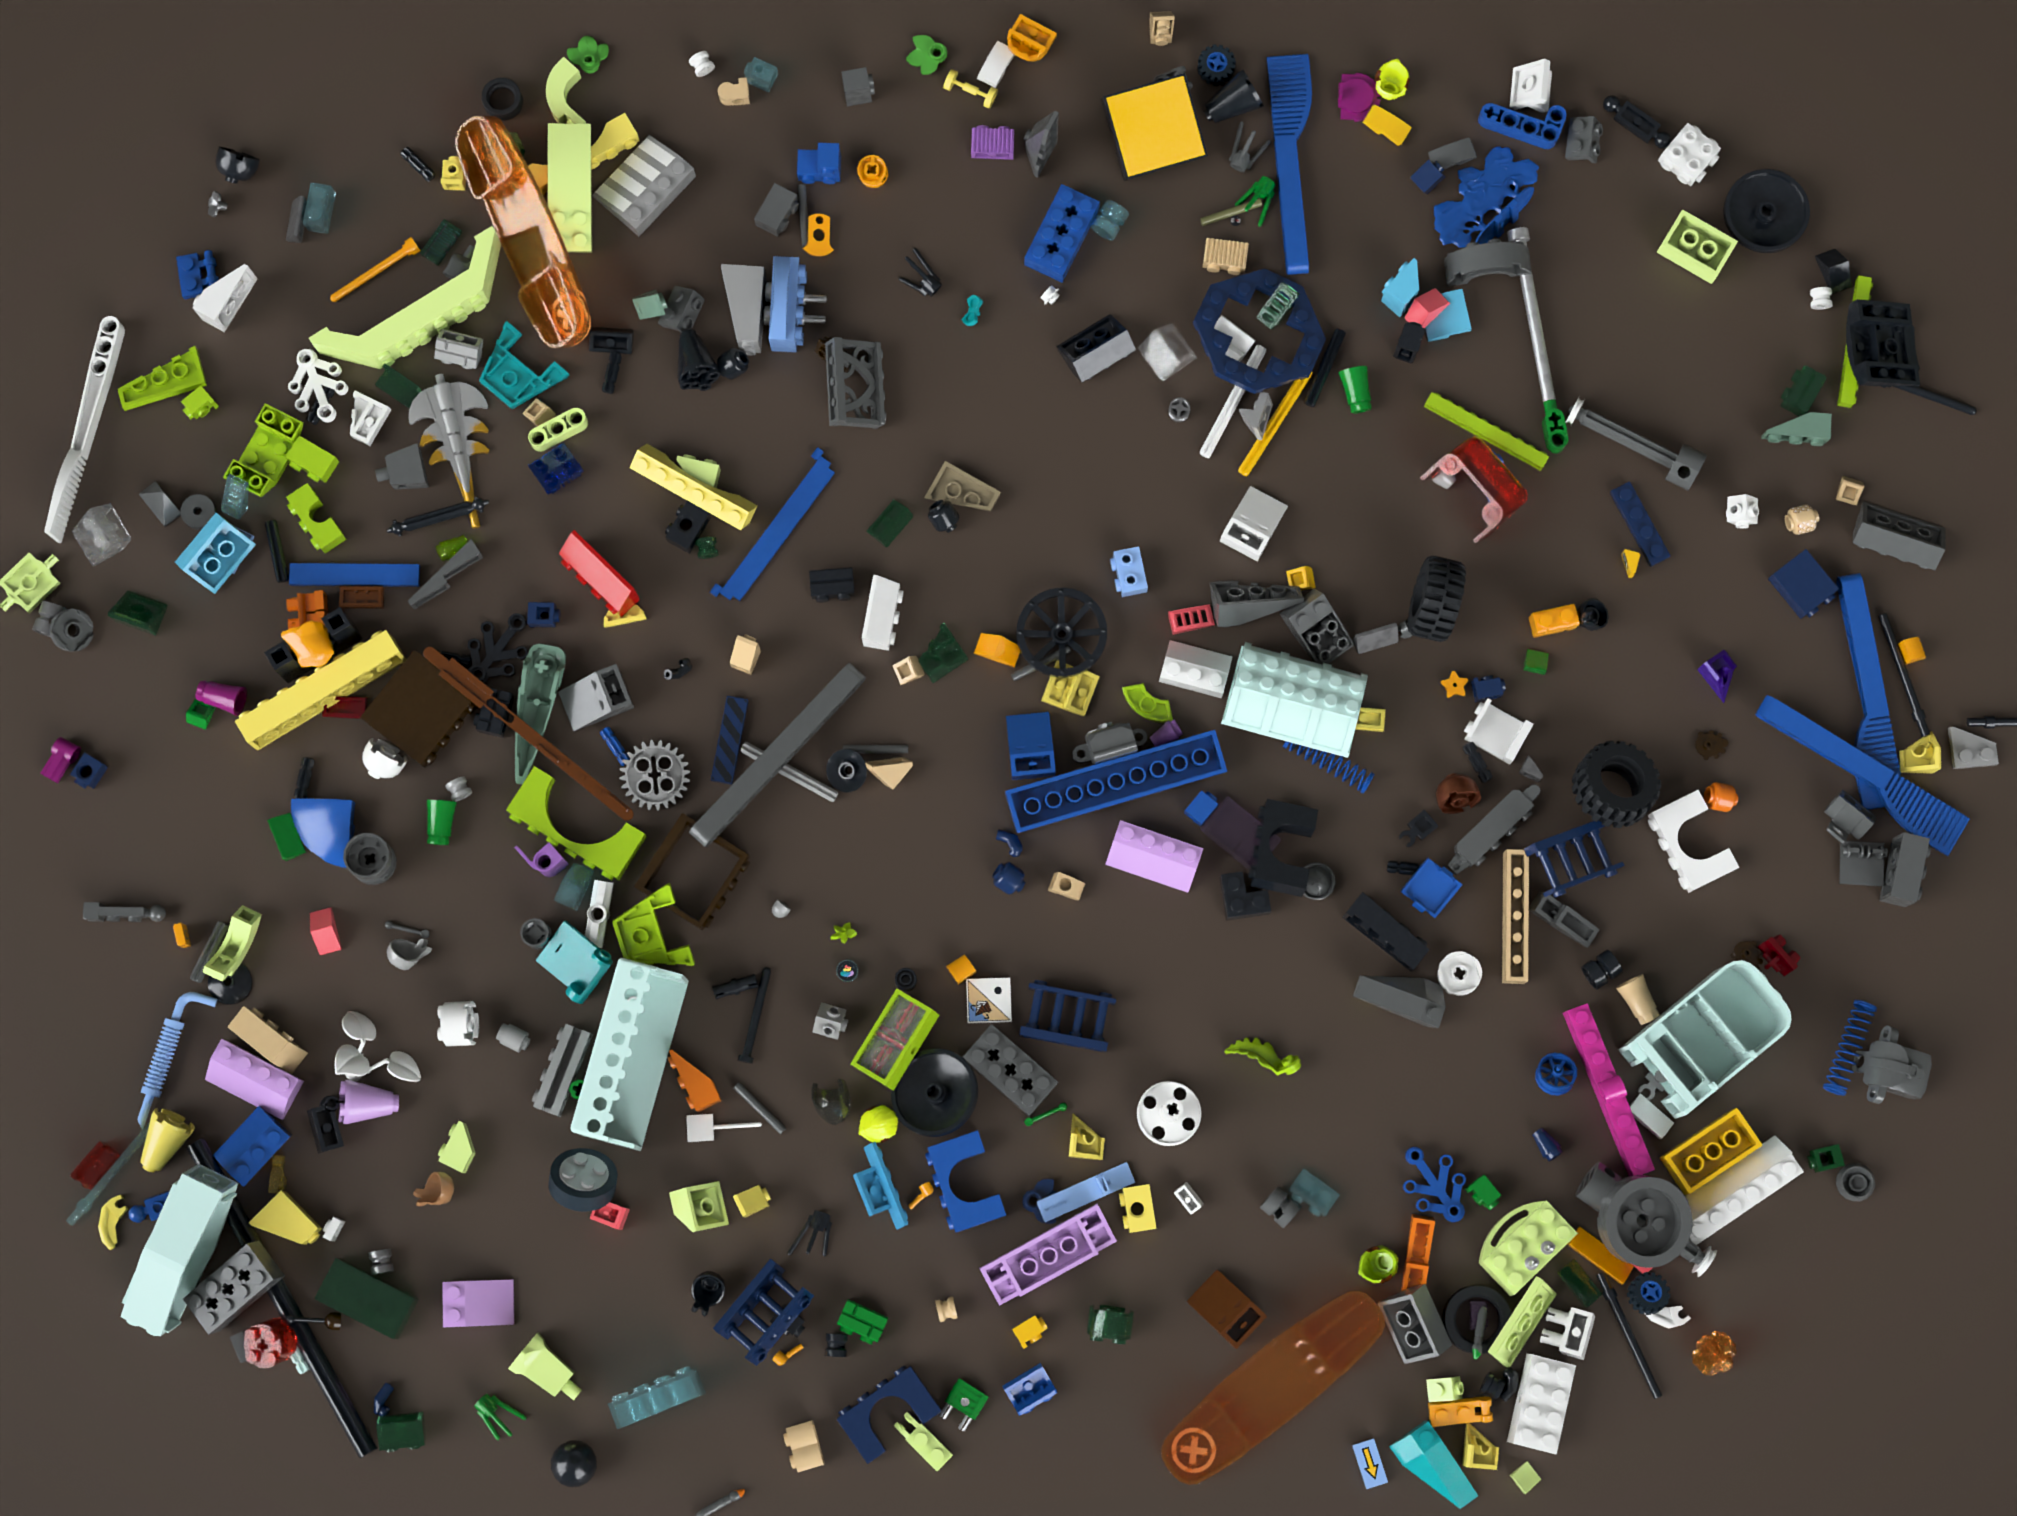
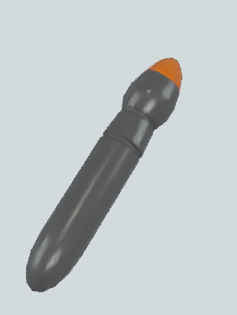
M739 1489L730 1492L729 1495L701 1509L696 1516L711 1515L732 1501L739 1500L744 1495L745 1490Z

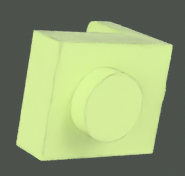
M1460 1376L1426 1380L1429 1402L1462 1399L1464 1386L1460 1381Z

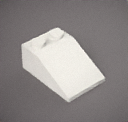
M243 264L204 289L201 295H197L193 302V309L203 321L225 332L257 281V277L247 265Z

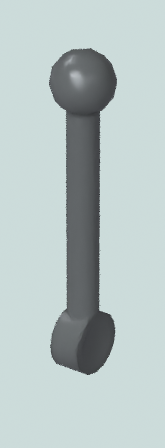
M392 921L385 922L387 929L394 928L418 934L424 939L430 936L428 930L420 931L393 924Z

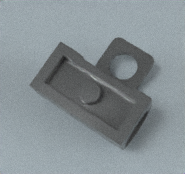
M1843 789L1824 810V813L1832 818L1826 830L1841 843L1846 841L1849 834L1859 840L1873 826L1877 818Z

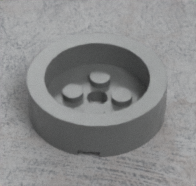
M1633 1175L1623 1178L1608 1189L1600 1202L1601 1207L1599 1217H1597L1600 1238L1607 1250L1623 1262L1645 1268L1663 1266L1678 1257L1690 1239L1692 1213L1689 1203L1675 1185L1664 1179L1646 1175ZM1644 1214L1647 1216L1645 1226L1640 1227L1637 1224V1217Z

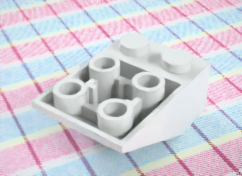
M1250 486L1221 535L1220 542L1258 562L1288 506Z

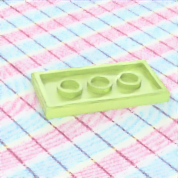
M1535 1277L1488 1350L1495 1359L1507 1368L1511 1367L1557 1295L1541 1278Z

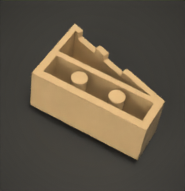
M243 1006L228 1025V1028L271 1063L293 1074L308 1052L293 1042L294 1038L285 1031L281 1033L277 1030L279 1026L270 1019L265 1021L262 1018L264 1016L262 1012L254 1007L250 1010Z

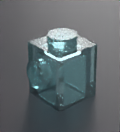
M754 57L751 63H747L744 74L749 84L769 93L778 77V70L776 66Z

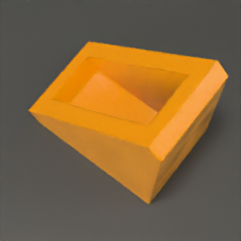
M981 633L974 654L1015 668L1020 649L1016 643L1003 636Z

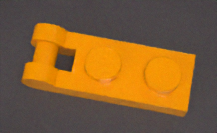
M1484 1396L1453 1401L1428 1403L1430 1424L1432 1427L1473 1422H1492L1493 1413L1490 1412L1492 1399L1491 1397ZM1475 1407H1481V1412H1475Z

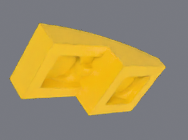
M1377 105L1371 107L1362 122L1378 135L1383 134L1397 146L1402 145L1412 128L1395 115Z

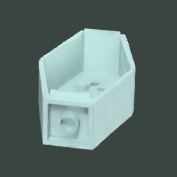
M197 1164L182 1173L180 1179L173 1183L122 1301L125 1305L121 1317L126 1319L129 1324L140 1326L153 1336H162L182 1323L179 1320L187 1306L183 1298L197 1287L217 1247L233 1198L237 1196V1193H235L238 1186L237 1182L201 1164Z

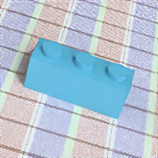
M216 512L175 563L185 573L215 594L256 544Z

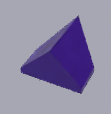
M1722 650L1697 670L1724 703L1734 669L1737 665L1727 652Z

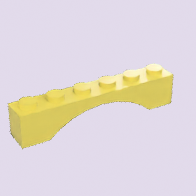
M626 113L607 122L602 134L591 146V170L598 167L600 162L615 158L620 151L633 148L640 141ZM532 163L514 173L528 201L538 200L544 196V193L548 192V165Z
M645 444L637 450L630 466L632 470L739 530L750 524L758 506L740 495L717 489L694 478L672 462L665 453L649 444Z

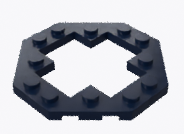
M1265 268L1211 284L1193 321V325L1201 337L1204 351L1207 357L1209 356L1213 365L1212 369L1215 376L1253 394L1271 387L1276 388L1289 384L1297 379L1308 378L1326 340L1304 287ZM1255 289L1292 306L1293 309L1286 325L1305 333L1291 364L1271 356L1264 373L1225 355L1233 337L1214 329L1228 298L1248 306Z

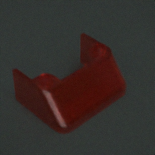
M1471 437L1443 456L1420 478L1422 481L1430 479L1440 470L1446 475H1455L1462 469L1490 501L1482 510V517L1489 526L1473 539L1477 543L1486 539L1526 503L1528 494L1488 445L1479 437Z

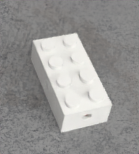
M1526 1353L1507 1442L1557 1455L1576 1365Z

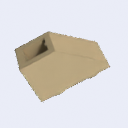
M744 634V637L738 635L730 660L732 668L752 675L761 653L759 644L754 637Z

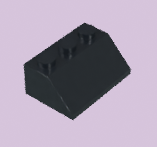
M1111 314L1056 346L1072 373L1081 382L1093 378L1095 374L1108 369L1112 364L1128 357L1130 353L1136 350L1127 329Z

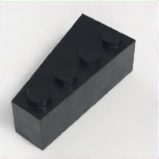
M1363 892L1342 917L1410 972L1416 968L1430 950L1427 947L1426 941L1419 936L1415 937L1412 935L1407 926L1398 923L1388 911L1378 906Z

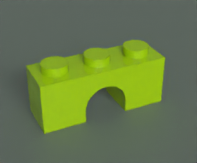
M308 483L286 497L289 501L288 509L293 516L298 514L301 519L298 523L305 533L310 532L313 537L310 541L316 550L321 549L326 554L347 540L331 517L321 523L314 522L313 515L323 504Z

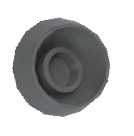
M1314 862L1303 867L1309 869L1307 888L1304 892L1307 898L1322 900L1334 891L1336 884L1335 875L1326 864Z
M1850 1163L1839 1170L1836 1177V1186L1839 1193L1845 1199L1860 1202L1867 1199L1873 1193L1875 1177L1867 1166L1860 1163Z

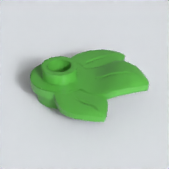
M588 35L580 39L577 48L567 49V56L570 62L580 65V68L586 73L596 72L599 69L600 61L605 59L609 53L607 44L597 45L595 39Z
M917 35L913 37V42L917 49L913 50L906 57V61L912 66L921 67L922 75H929L937 70L939 63L945 61L947 58V48L941 43H935L930 36ZM939 51L941 55L934 56L933 53Z

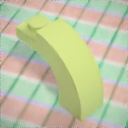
M565 57L553 67L548 76L546 84L547 102L557 123L586 124V121L567 104V95L570 89L581 79L579 70Z
M242 905L233 914L227 935L221 947L206 963L203 973L222 982L228 975L232 976L242 963L254 940L262 914Z

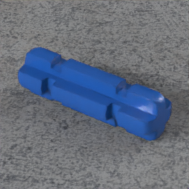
M605 727L600 731V735L606 740V744L614 756L618 757L617 760L620 765L625 766L622 760H630L627 752L625 753V749L617 737L613 736L614 733L610 727Z

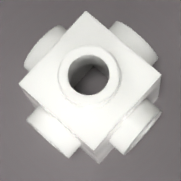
M1748 494L1728 497L1727 522L1736 525V528H1748L1751 524H1758V498Z

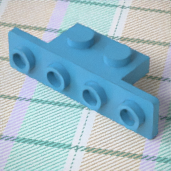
M872 1142L864 1147L871 1168L858 1172L853 1177L869 1217L888 1209L895 1228L900 1229L908 1225V1216L899 1201V1193L892 1184L891 1173L882 1159V1151L876 1142Z

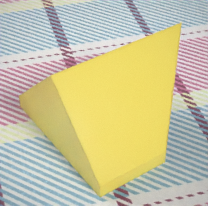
M1932 731L1929 736L1922 737L1906 749L1899 751L1900 772L1933 774L1941 769V746Z
M1072 1114L1069 1157L1103 1160L1105 1138H1101L1075 1114Z
M1466 1423L1462 1466L1497 1470L1499 1447H1495L1470 1423Z

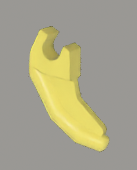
M121 1194L111 1198L101 1208L98 1228L101 1241L109 1250L116 1247L115 1244L118 1242L116 1225L128 1210L127 1206L122 1208L117 1206L118 1201L124 1199Z

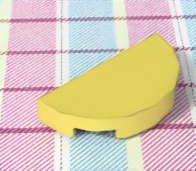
M636 604L623 617H620L617 613L613 615L608 610L604 617V628L646 620L647 618L644 611Z

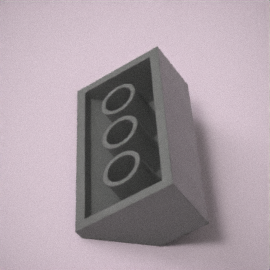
M1863 501L1853 531V543L1860 548L1875 550L1881 555L1896 557L1902 562H1911L1924 569L1936 570L1946 550V528Z

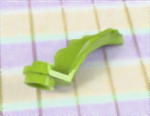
M1244 1038L1243 1042L1237 1040L1235 1045L1231 1044L1224 1051L1226 1054H1246L1249 1058L1257 1059L1261 1066L1272 1070L1277 1076L1282 1073L1291 1075L1301 1067L1299 1056L1288 1055L1281 1060L1270 1043L1266 1042L1262 1045L1258 1038H1254L1252 1043L1249 1038Z

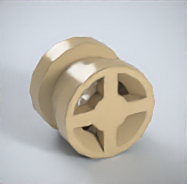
M949 1297L946 1301H935L940 1322H944L947 1318H958L953 1297Z

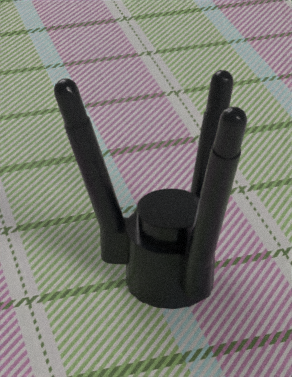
M913 248V252L929 274L926 275L906 256L905 260L923 277L920 282L922 287L902 277H899V281L919 291L923 296L929 294L932 297L941 288V279L935 275L919 251Z
M814 1210L813 1215H809L806 1224L787 1254L791 1255L810 1227L814 1230L809 1240L806 1254H810L818 1231L823 1232L825 1228L822 1255L826 1256L832 1222H829L831 1216Z

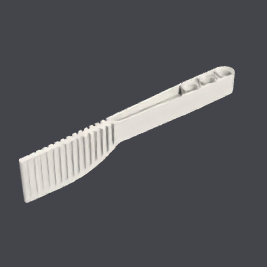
M113 316L105 317L100 323L71 448L61 466L50 504L44 532L58 543H61L64 537L65 527H67V521H69L68 516H70V510L73 508L71 505L74 504L73 499L76 498L74 494H77L78 490L76 488H79L78 482H81L79 477L83 475L80 471L85 469L82 465L86 466L84 460L88 459L125 334L124 326ZM112 325H117L114 331L109 332V328ZM111 345L109 351L103 352L105 346ZM106 365L103 372H98L100 366Z

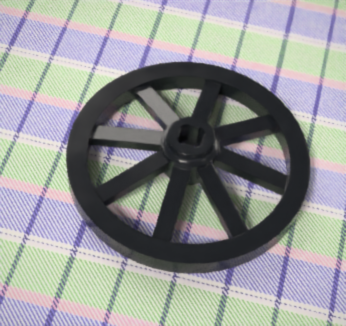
M1053 588L1039 593L1023 608L1017 622V643L1022 656L1035 670L1051 677H1072L1090 669L1101 657L1107 641V623L1101 608L1085 593L1071 588ZM1058 597L1057 624L1038 606L1043 601ZM1064 597L1073 598L1085 604L1068 623H1065ZM1089 610L1094 613L1099 628L1072 630ZM1034 611L1052 630H1024L1028 616ZM1060 631H1063L1066 636L1061 638L1058 634ZM1100 635L1097 647L1092 655L1072 639L1075 637ZM1024 637L1052 638V640L1033 656L1026 645ZM1068 644L1086 661L1075 667L1066 668L1065 645ZM1056 645H1059V669L1039 662Z

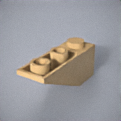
M1171 11L1150 12L1151 44L1164 46L1172 43L1175 16Z

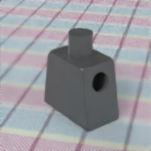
M413 444L386 455L387 467L375 469L378 482L390 480L391 486L396 490L429 487L422 451L418 444Z

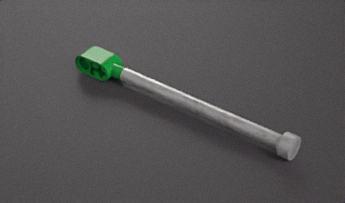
M1519 227L1507 232L1508 242H1523L1527 246L1526 242L1530 240L1528 228ZM1532 274L1521 275L1519 277L1545 410V416L1542 420L1545 444L1550 452L1559 453L1568 443L1565 417L1563 412L1557 409ZM1551 417L1553 418L1554 421H1557V423L1555 424V426H1554V422H1553V421H1549ZM1552 438H1559L1562 441V445H1555Z

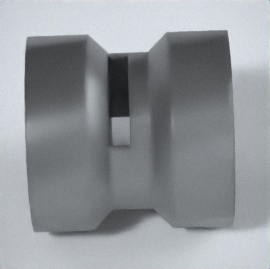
M391 1249L368 1252L369 1259L373 1265L371 1267L372 1275L394 1271L393 1264L390 1262V1257L392 1256Z

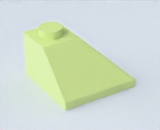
M719 1181L669 1192L674 1215L692 1232L729 1225Z

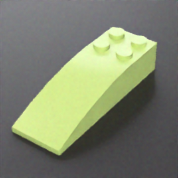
M548 123V251L552 253H592L591 124Z

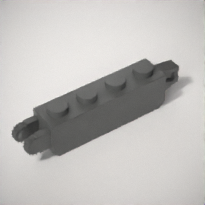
M1531 785L1523 793L1520 790H1512L1454 846L1455 856L1447 867L1455 875L1467 867L1470 868L1473 864L1478 867L1486 859L1484 854L1489 849L1493 852L1502 844L1499 839L1506 834L1509 837L1517 829L1515 824L1520 819L1524 822L1533 814L1530 809L1535 806L1532 801L1540 794L1539 786Z

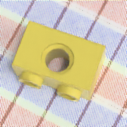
M1150 1185L1123 1188V1193L1119 1194L1121 1207L1125 1206L1126 1215L1122 1216L1124 1229H1129V1233L1157 1229ZM1137 1202L1143 1206V1213L1141 1215H1134L1131 1212L1133 1203Z

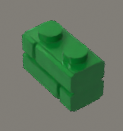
M848 1299L837 1324L841 1326L840 1331L849 1335L855 1332L861 1335L860 1340L872 1345L873 1341L879 1342L889 1317Z

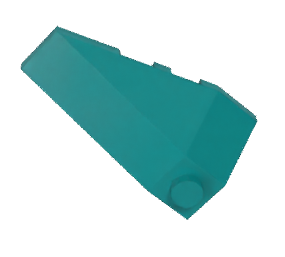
M1423 1421L1389 1446L1402 1466L1435 1489L1459 1509L1478 1497V1494L1429 1421Z

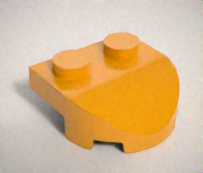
M1020 14L1012 29L1010 28L1008 31L1007 45L1009 50L1017 57L1027 61H1038L1047 54L1057 37V33Z

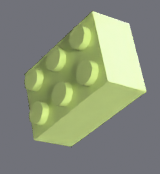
M1682 209L1657 253L1712 284L1738 241Z

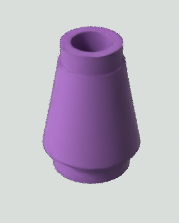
M1175 719L1171 722L1168 720L1150 736V739L1154 746L1157 747L1180 739L1179 736L1183 735V732Z

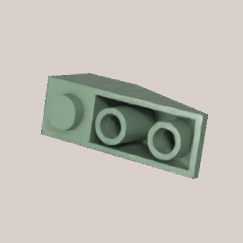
M656 289L632 298L640 320L664 315V309L668 308L662 293L658 294Z
M1809 412L1766 430L1761 439H1768V442L1771 443L1789 441L1790 444L1794 445L1806 442L1811 443L1810 445L1823 446L1831 439L1832 414Z

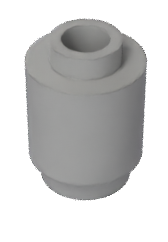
M505 1023L502 1024L496 1036L500 1044L518 1053L521 1050L525 1051L531 1040L528 1038V1032L512 1024L507 1025Z

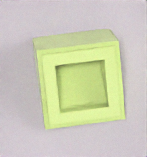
M1528 1461L1510 1474L1524 1494L1529 1492L1541 1480Z

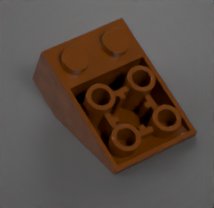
M1216 1270L1186 1301L1234 1349H1237L1267 1318V1315L1219 1270Z

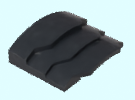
M1861 299L1850 303L1846 322V344L1850 366L1859 385L1876 387L1880 385L1920 386V367L1915 349V328L1912 325L1910 304Z

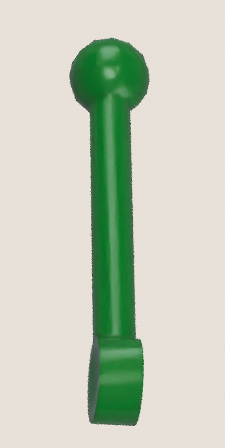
M1064 1102L1060 1103L1058 1107L1034 1118H1026L1024 1123L1026 1126H1031L1033 1122L1060 1110L1066 1111L1068 1106Z

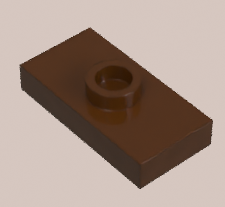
M340 586L339 607L342 609H384V587Z

